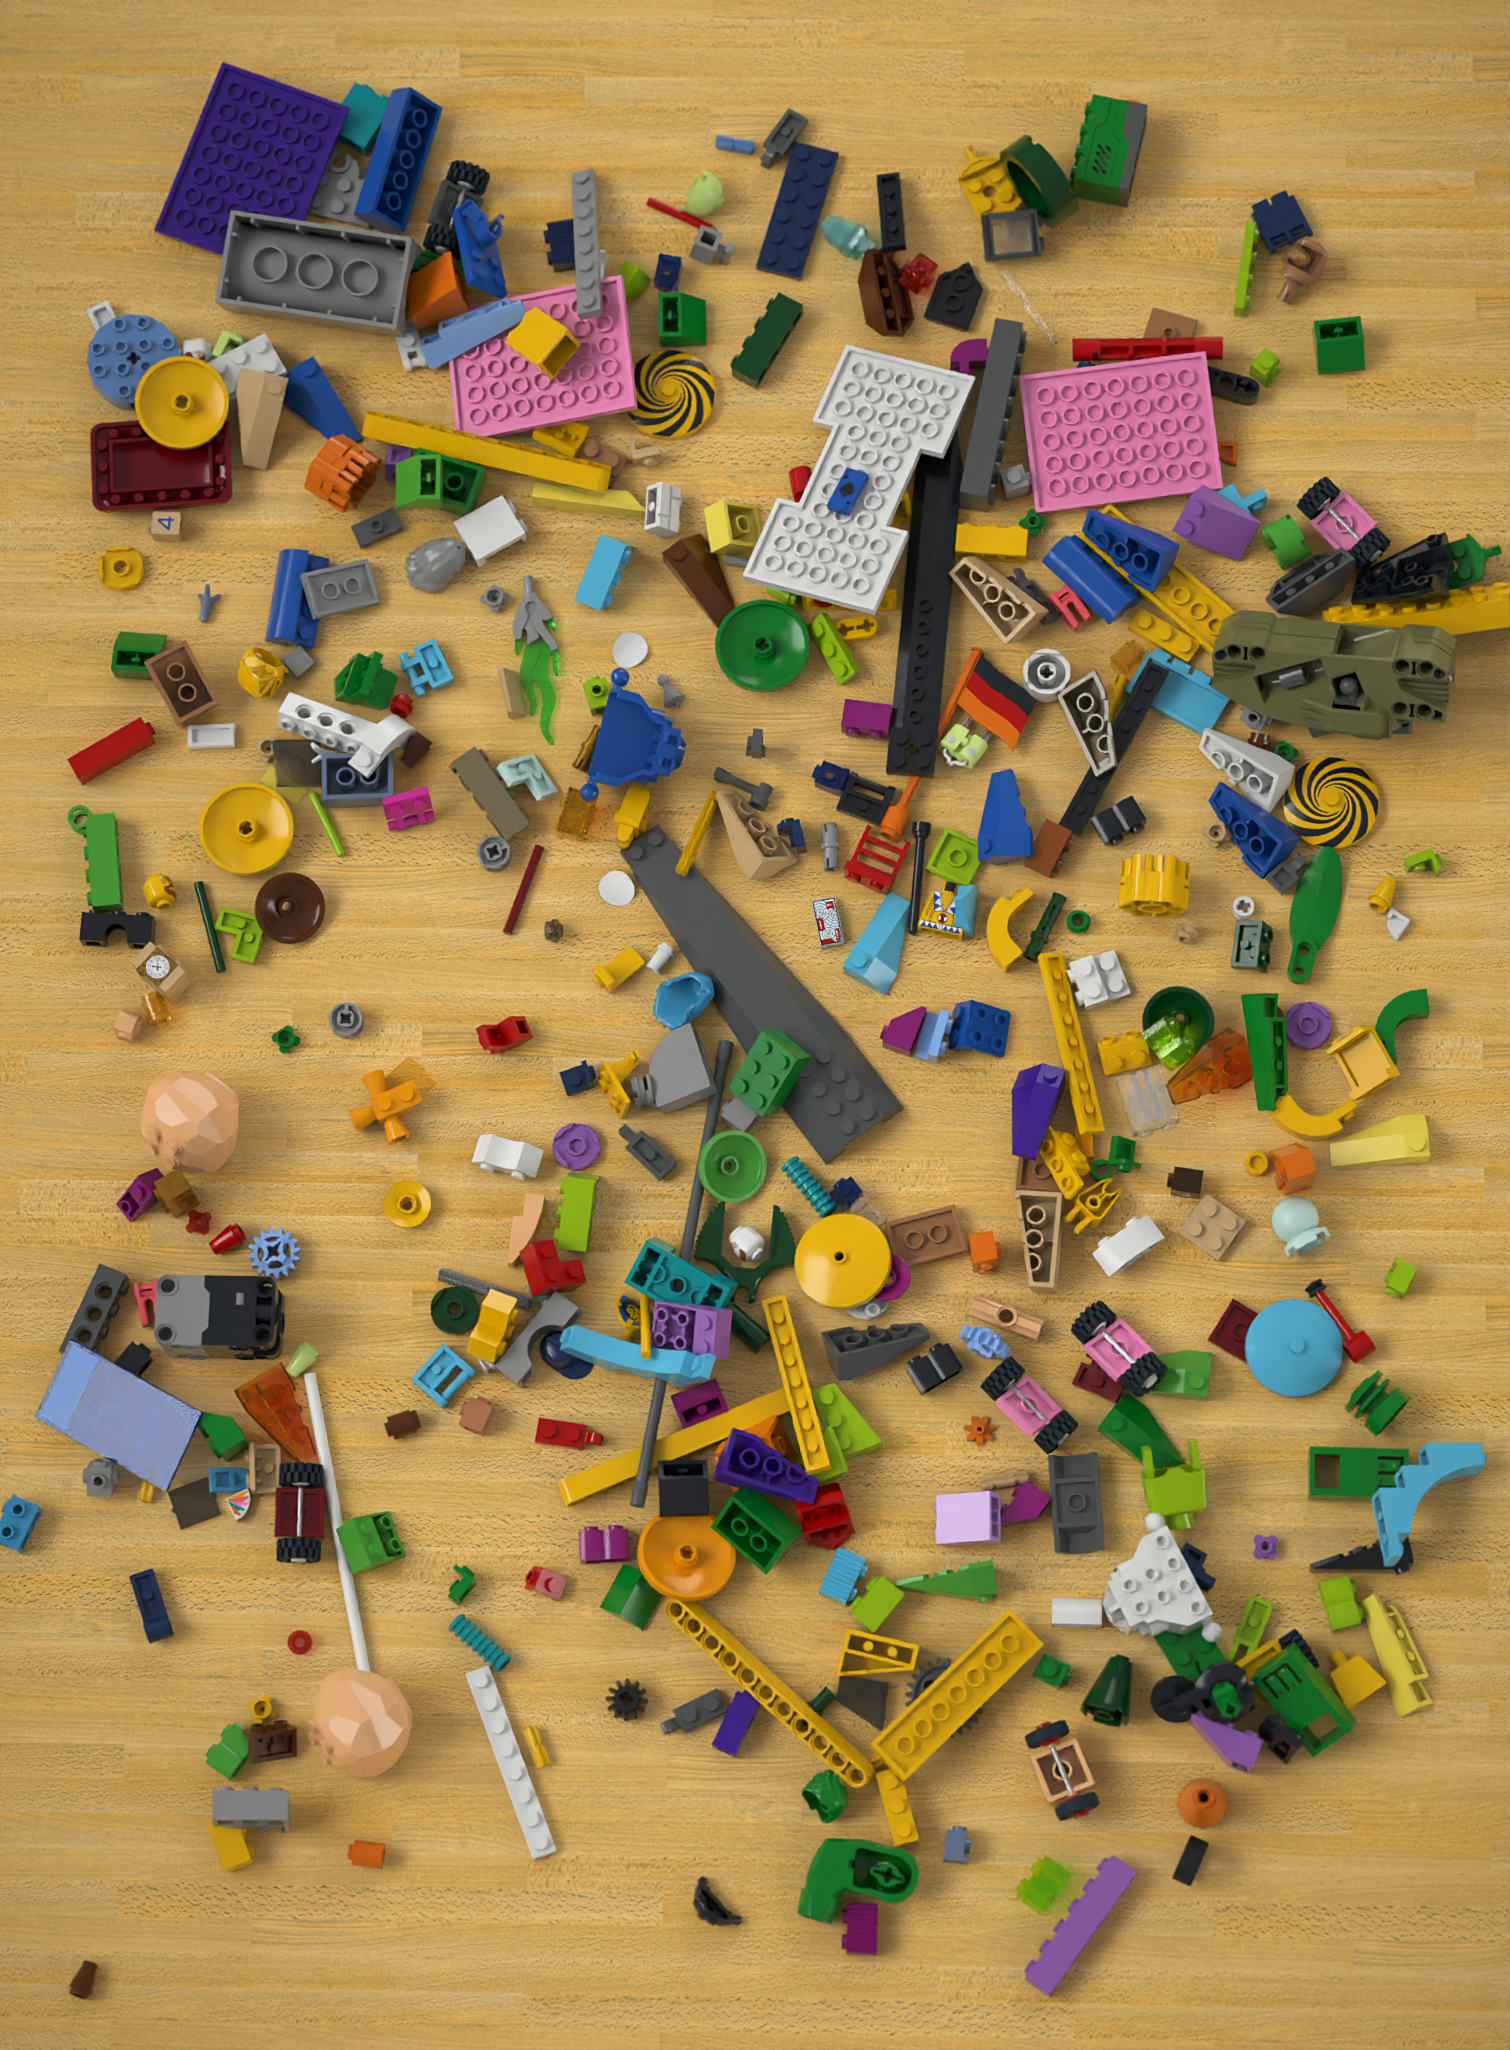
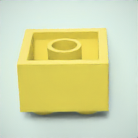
M722 499L704 509L711 553L736 555L754 551L761 535L757 505Z

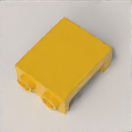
M1360 1024L1349 1031L1350 1035L1334 1040L1331 1043L1332 1047L1326 1050L1328 1055L1335 1056L1353 1090L1348 1094L1353 1101L1366 1099L1400 1076L1373 1025L1362 1026Z

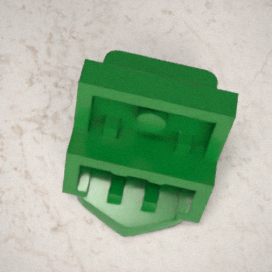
M374 651L366 657L357 653L350 658L348 665L334 678L335 700L382 711L388 706L397 682V675L382 668L383 664L380 662L383 654Z

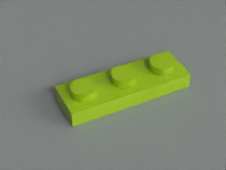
M821 613L807 625L809 632L839 685H846L861 672L828 613Z

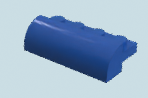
M1066 535L1042 560L1054 574L1108 624L1121 618L1125 611L1137 605L1142 599V596L1136 592L1133 586L1122 579L1117 571L1107 565L1100 555L1094 553L1076 535L1072 537Z
M286 549L279 553L265 636L266 642L282 646L290 644L311 650L315 647L319 619L313 620L300 575L328 568V558L311 555L309 551L302 549Z

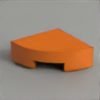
M1217 441L1219 459L1229 466L1237 467L1238 442Z

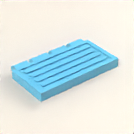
M1156 647L1153 654L1148 652L1125 689V694L1130 695L1149 660L1169 670V675L1151 708L1201 736L1205 728L1213 730L1231 699L1211 688L1209 684L1213 679L1212 677L1198 669H1195L1193 674L1190 675L1189 672L1192 666L1176 657L1171 664L1168 663L1171 655Z

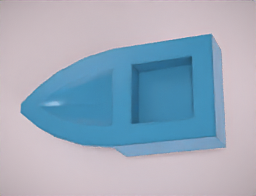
M237 1467L209 1468L210 1494L234 1493L235 1491L246 1489V1474L250 1473V1471Z

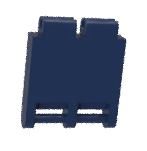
M1286 190L1271 196V205L1267 199L1252 205L1253 213H1251V218L1253 222H1256L1255 226L1270 254L1275 253V250L1283 246L1294 245V242L1301 238L1313 236V232L1294 195L1289 196Z

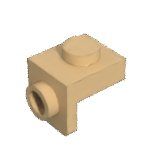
M633 437L628 438L630 446H625L628 460L633 459L634 467H652L658 462H662L659 445L635 450Z

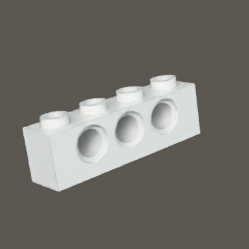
M290 692L278 711L277 727L285 731L298 734L347 753H356L362 746L361 741L376 726L375 723Z

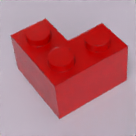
M553 1239L532 1242L519 1251L532 1297L551 1295L555 1291L558 1293L572 1292L587 1282L581 1259L560 1262Z

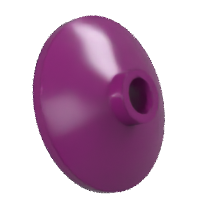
M891 1254L892 1264L889 1277H892V1282L885 1284L882 1290L874 1297L878 1301L888 1302L898 1299L909 1287L911 1280L910 1269L906 1262L896 1255Z

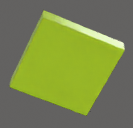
M946 827L925 871L957 885H971L982 864V861L978 860V842Z

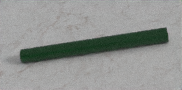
M203 881L194 883L216 972L222 973L226 971L204 884Z

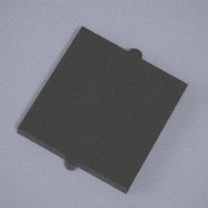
M208 1477L168 1491L173 1506L172 1512L176 1514L181 1530L221 1515L216 1500L217 1494H210Z

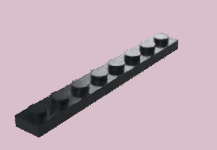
M1148 660L1112 726L1117 765L1098 777L1095 776L1090 766L1059 825L1071 830L1073 834L1081 836L1168 677L1169 670Z

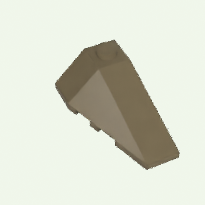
M1094 670L1056 695L1095 776L1098 777L1115 767L1117 760L1107 691L1097 671Z

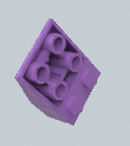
M656 1300L651 1347L688 1351L696 1355L710 1353L716 1356L715 1360L727 1359L733 1310L714 1306Z
M1198 1712L1197 1715L1192 1714L1189 1724L1229 1767L1251 1774L1263 1740L1258 1739L1259 1734L1249 1730H1245L1242 1733L1235 1730V1725L1213 1722L1203 1716L1201 1712Z

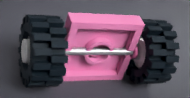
M1328 477L1321 478L1318 483L1313 484V487L1309 488L1308 492L1303 494V498L1298 501L1297 508L1309 520L1314 519L1310 523L1311 526L1335 550L1343 547L1356 560L1355 566L1360 571L1370 567L1390 546L1391 541L1378 528H1375L1378 526L1377 523L1345 491L1340 494V489Z
M1103 1301L1092 1303L1091 1307H1086L1085 1311L1079 1314L1080 1317L1074 1320L1076 1323L1072 1324L1071 1332L1084 1345V1350L1116 1383L1121 1380L1122 1384L1136 1398L1149 1393L1150 1389H1154L1155 1385L1160 1383L1161 1378L1165 1376L1167 1366L1153 1353L1154 1350L1122 1318L1116 1321V1314Z
M1010 1356L986 1377L980 1387L996 1401L995 1404L1029 1438L1043 1428L1035 1437L1034 1442L1049 1455L1075 1431L1079 1423L1066 1410H1062L1028 1375L1017 1383L1018 1379L1024 1374L1025 1369Z

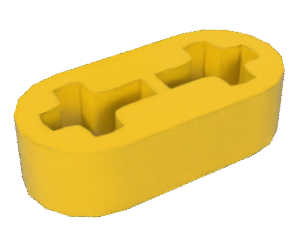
M871 616L843 619L835 623L838 632L841 631V627H845L846 630H852L847 632V636H842V633H839L844 643L869 640L875 637L878 632L877 622ZM864 623H869V626H871L870 632L860 629L864 627Z

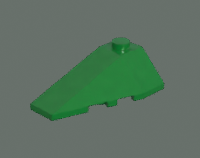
M1129 1393L1112 1408L1098 1426L1100 1434L1142 1466L1141 1446L1147 1445L1152 1452L1154 1469L1186 1464L1149 1409Z

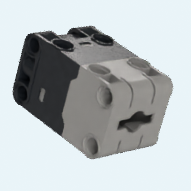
M163 1275L157 1281L154 1337L165 1353L171 1358L273 1360L281 1355L283 1349L285 1300L274 1280L268 1276ZM275 1343H276V1348H275L272 1352H266V1351H264V1350H271V1349H273V1348H274V1345H275Z

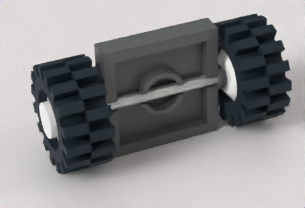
M459 160L451 162L446 179L440 183L427 220L431 225L428 227L423 241V247L426 250L439 255L451 252L454 259L460 260L461 254L452 212L468 199L472 200L481 209L484 199L479 196L485 194L490 179L489 173L485 172L484 168L480 169V166L472 165L473 163H466L463 160L461 162Z

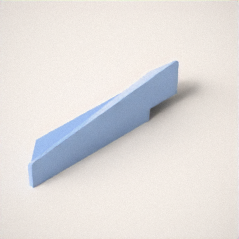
M502 299L439 322V333L421 338L420 348L429 368L433 370L520 323L526 313V309L522 300L511 303L509 299Z

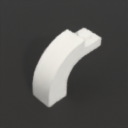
M390 715L379 722L361 741L362 746L348 764L368 779L388 753L396 747L404 750L411 736H414L418 731L398 715Z

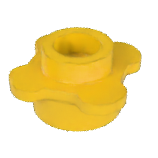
M265 1695L262 1699L252 1700L249 1703V1709L254 1714L253 1720L255 1723H262L265 1719L276 1717L277 1711L272 1707V1698ZM262 1707L265 1708L264 1712H261L260 1710Z

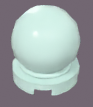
M1292 1196L1283 1199L1272 1212L1271 1225L1273 1231L1280 1240L1287 1242L1283 1250L1288 1259L1293 1258V1253L1297 1251L1303 1255L1323 1244L1320 1240L1323 1237L1326 1239L1331 1237L1327 1227H1318L1320 1219L1318 1211L1311 1201L1303 1197Z

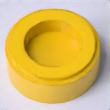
M1253 1151L1246 1156L1244 1167L1251 1176H1262L1268 1170L1269 1160L1264 1153Z

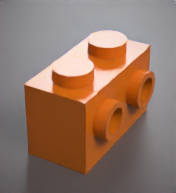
M993 1231L969 1234V1249L973 1273L979 1272V1275L993 1273V1270L997 1269V1262L1001 1261L1002 1256L1000 1243L994 1241Z

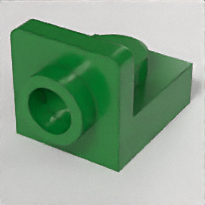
M458 1565L453 1567L454 1571L462 1577V1580H456L448 1590L450 1592L448 1595L449 1599L457 1606L477 1584L473 1579L475 1574L465 1565L462 1568Z
M1044 1653L1033 1673V1677L1059 1690L1061 1685L1067 1686L1073 1673L1069 1671L1071 1665L1068 1663L1064 1664Z

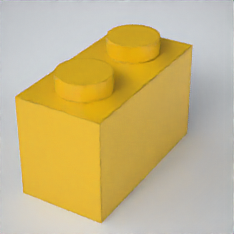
M213 1821L207 1823L222 1868L226 1873L254 1862L255 1848L251 1840L247 1842L244 1832L248 1831L247 1826H245V1829L214 1827Z

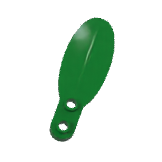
M1323 847L1312 857L1300 878L1293 897L1289 920L1293 949L1287 969V977L1294 984L1301 985L1310 979L1316 953L1329 938L1338 916L1342 895V867L1339 855L1332 847ZM1306 949L1309 953L1302 954L1300 950ZM1301 971L1303 975L1297 976L1295 972Z

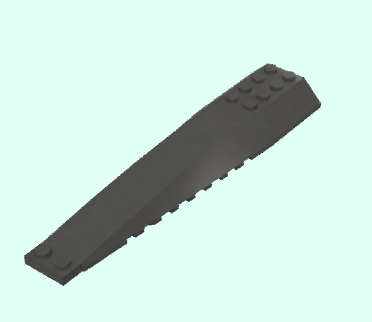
M658 824L633 841L627 850L622 849L619 851L622 858L632 869L633 876L666 925V928L678 944L694 972H700L711 978L714 986V998L712 1000L740 1042L745 1053H749L762 1030L777 1028L811 1056L782 1104V1108L826 1165L846 1151L845 1146L882 1120L885 1123L904 1109L848 1034L693 863L690 865L691 867H689L690 870H688L689 872H687L686 877L676 873V866L683 853L670 841Z

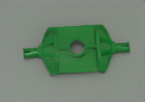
M1466 534V538L1450 542L1453 562L1458 564L1457 570L1453 572L1450 589H1457L1484 580L1486 564L1489 561L1488 558L1502 554L1500 545L1482 549L1470 534Z

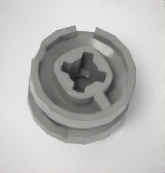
M493 835L484 838L479 843L477 856L479 863L485 870L495 873L507 868L511 861V852L505 839Z
M345 1002L336 1005L331 1010L329 1023L333 1032L338 1037L353 1039L363 1030L364 1018L357 1006Z
M644 1074L643 1077L631 1076L636 1109H642L645 1105L654 1107L650 1074Z

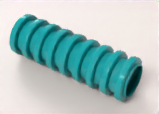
M798 1156L792 1157L782 1166V1171L787 1172L786 1176L792 1178L791 1182L793 1184H797L796 1188L801 1189V1194L806 1195L805 1199L811 1201L810 1205L812 1207H816L815 1211L820 1212V1217L826 1218L837 1209L838 1203L832 1201L833 1197L828 1196V1191L823 1190L824 1187L818 1184V1179L814 1180L813 1173L809 1174V1169L804 1168L805 1164L799 1162L800 1158Z
M464 1614L458 1615L450 1624L449 1631H454L456 1637L460 1636V1641H465L467 1647L471 1646L473 1652L477 1651L479 1657H484L483 1661H488L490 1667L494 1666L496 1672L503 1670L510 1662L511 1655L505 1654L506 1650L500 1649L499 1644H494L493 1639L489 1640L487 1634H482L483 1630L477 1629L476 1624H471L470 1619L466 1620Z

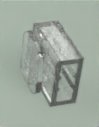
M1162 1064L1116 1078L1115 1084L1122 1103L1123 1112L1133 1137L1146 1138L1153 1135V1131L1159 1129L1169 1131L1177 1127L1176 1124H1179L1180 1116Z

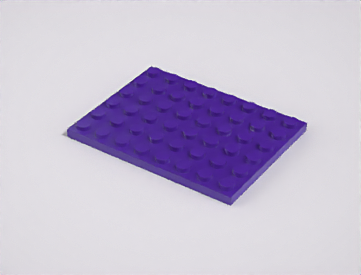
M222 62L154 231L223 257L231 210L305 221L350 108Z

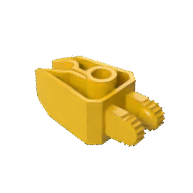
M635 784L627 791L621 808L615 811L613 822L616 823V844L621 850H627L633 838H639L641 832H645L649 822L647 815L650 810L649 787Z
M1113 1178L1101 1180L1077 1195L1072 1204V1210L1062 1220L1068 1224L1077 1216L1082 1221L1074 1229L1077 1235L1086 1227L1096 1229L1113 1208L1122 1191V1187H1119L1113 1193H1105L1114 1181Z

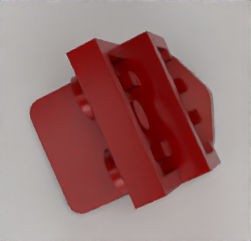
M837 1482L817 1487L812 1505L802 1502L794 1503L795 1511L800 1520L808 1546L815 1545L820 1548L836 1550L851 1537V1534L856 1533L849 1507Z

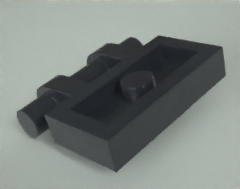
M1276 1714L1268 1715L1258 1728L1259 1737L1270 1744L1267 1748L1285 1764L1291 1760L1304 1743L1296 1731L1286 1726L1284 1728L1279 1726V1717Z

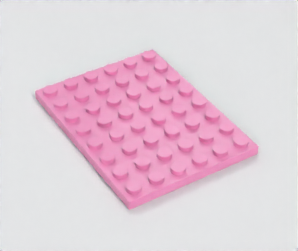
M617 275L601 279L603 315L580 320L577 315L576 284L506 298L511 303L522 300L526 312L531 311L535 306L566 327L581 346L552 381L512 351L505 343L509 333L516 329L520 323L449 361L455 429L494 438L638 409L623 277ZM496 301L469 306L470 311Z
M1206 351L1019 376L1035 511L1037 514L1190 495L1202 485H1205L1212 491L1223 489Z

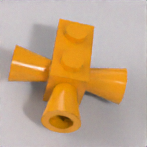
M376 1070L363 1076L361 1081L372 1095L369 1098L371 1106L348 1110L356 1131L359 1132L378 1119L380 1126L385 1125L388 1145L398 1144L408 1139L410 1133L400 1120V1118H403L401 1113L423 1104L414 1080L387 1091L383 1070Z

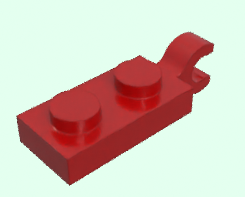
M539 1418L535 1443L584 1450L585 1443L602 1446L603 1436L602 1433L587 1432L588 1426L584 1424Z

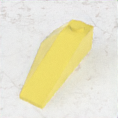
M1425 1114L1398 1116L1329 1143L1331 1168L1428 1163L1430 1148Z

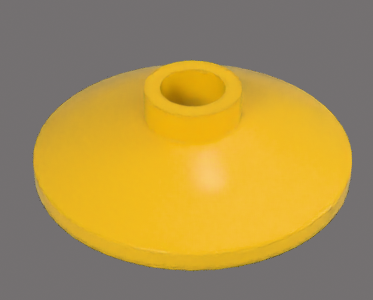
M410 1180L400 1181L391 1186L386 1192L383 1200L384 1213L388 1220L398 1227H416L424 1222L430 1213V1195L426 1188L418 1182ZM405 1203H412V1208L410 1210H405Z

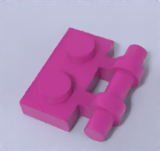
M427 786L381 798L386 820L396 818V820L387 822L389 831L399 829V831L405 830L407 826L418 823L419 825L427 824L426 821L435 819L433 810L424 812L425 810L433 809ZM416 813L415 815H411V816H408V817H404V818H403V816Z

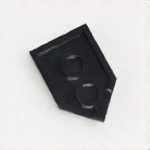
M969 262L938 276L924 314L925 319L962 332H968L983 292V288Z

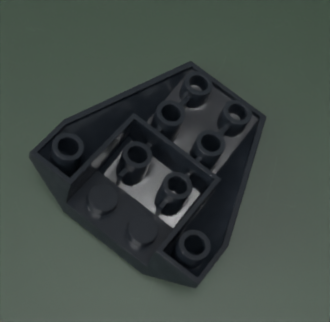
M1446 532L1438 535L1432 534L1357 573L1351 597L1352 605L1429 602L1447 596L1455 567Z

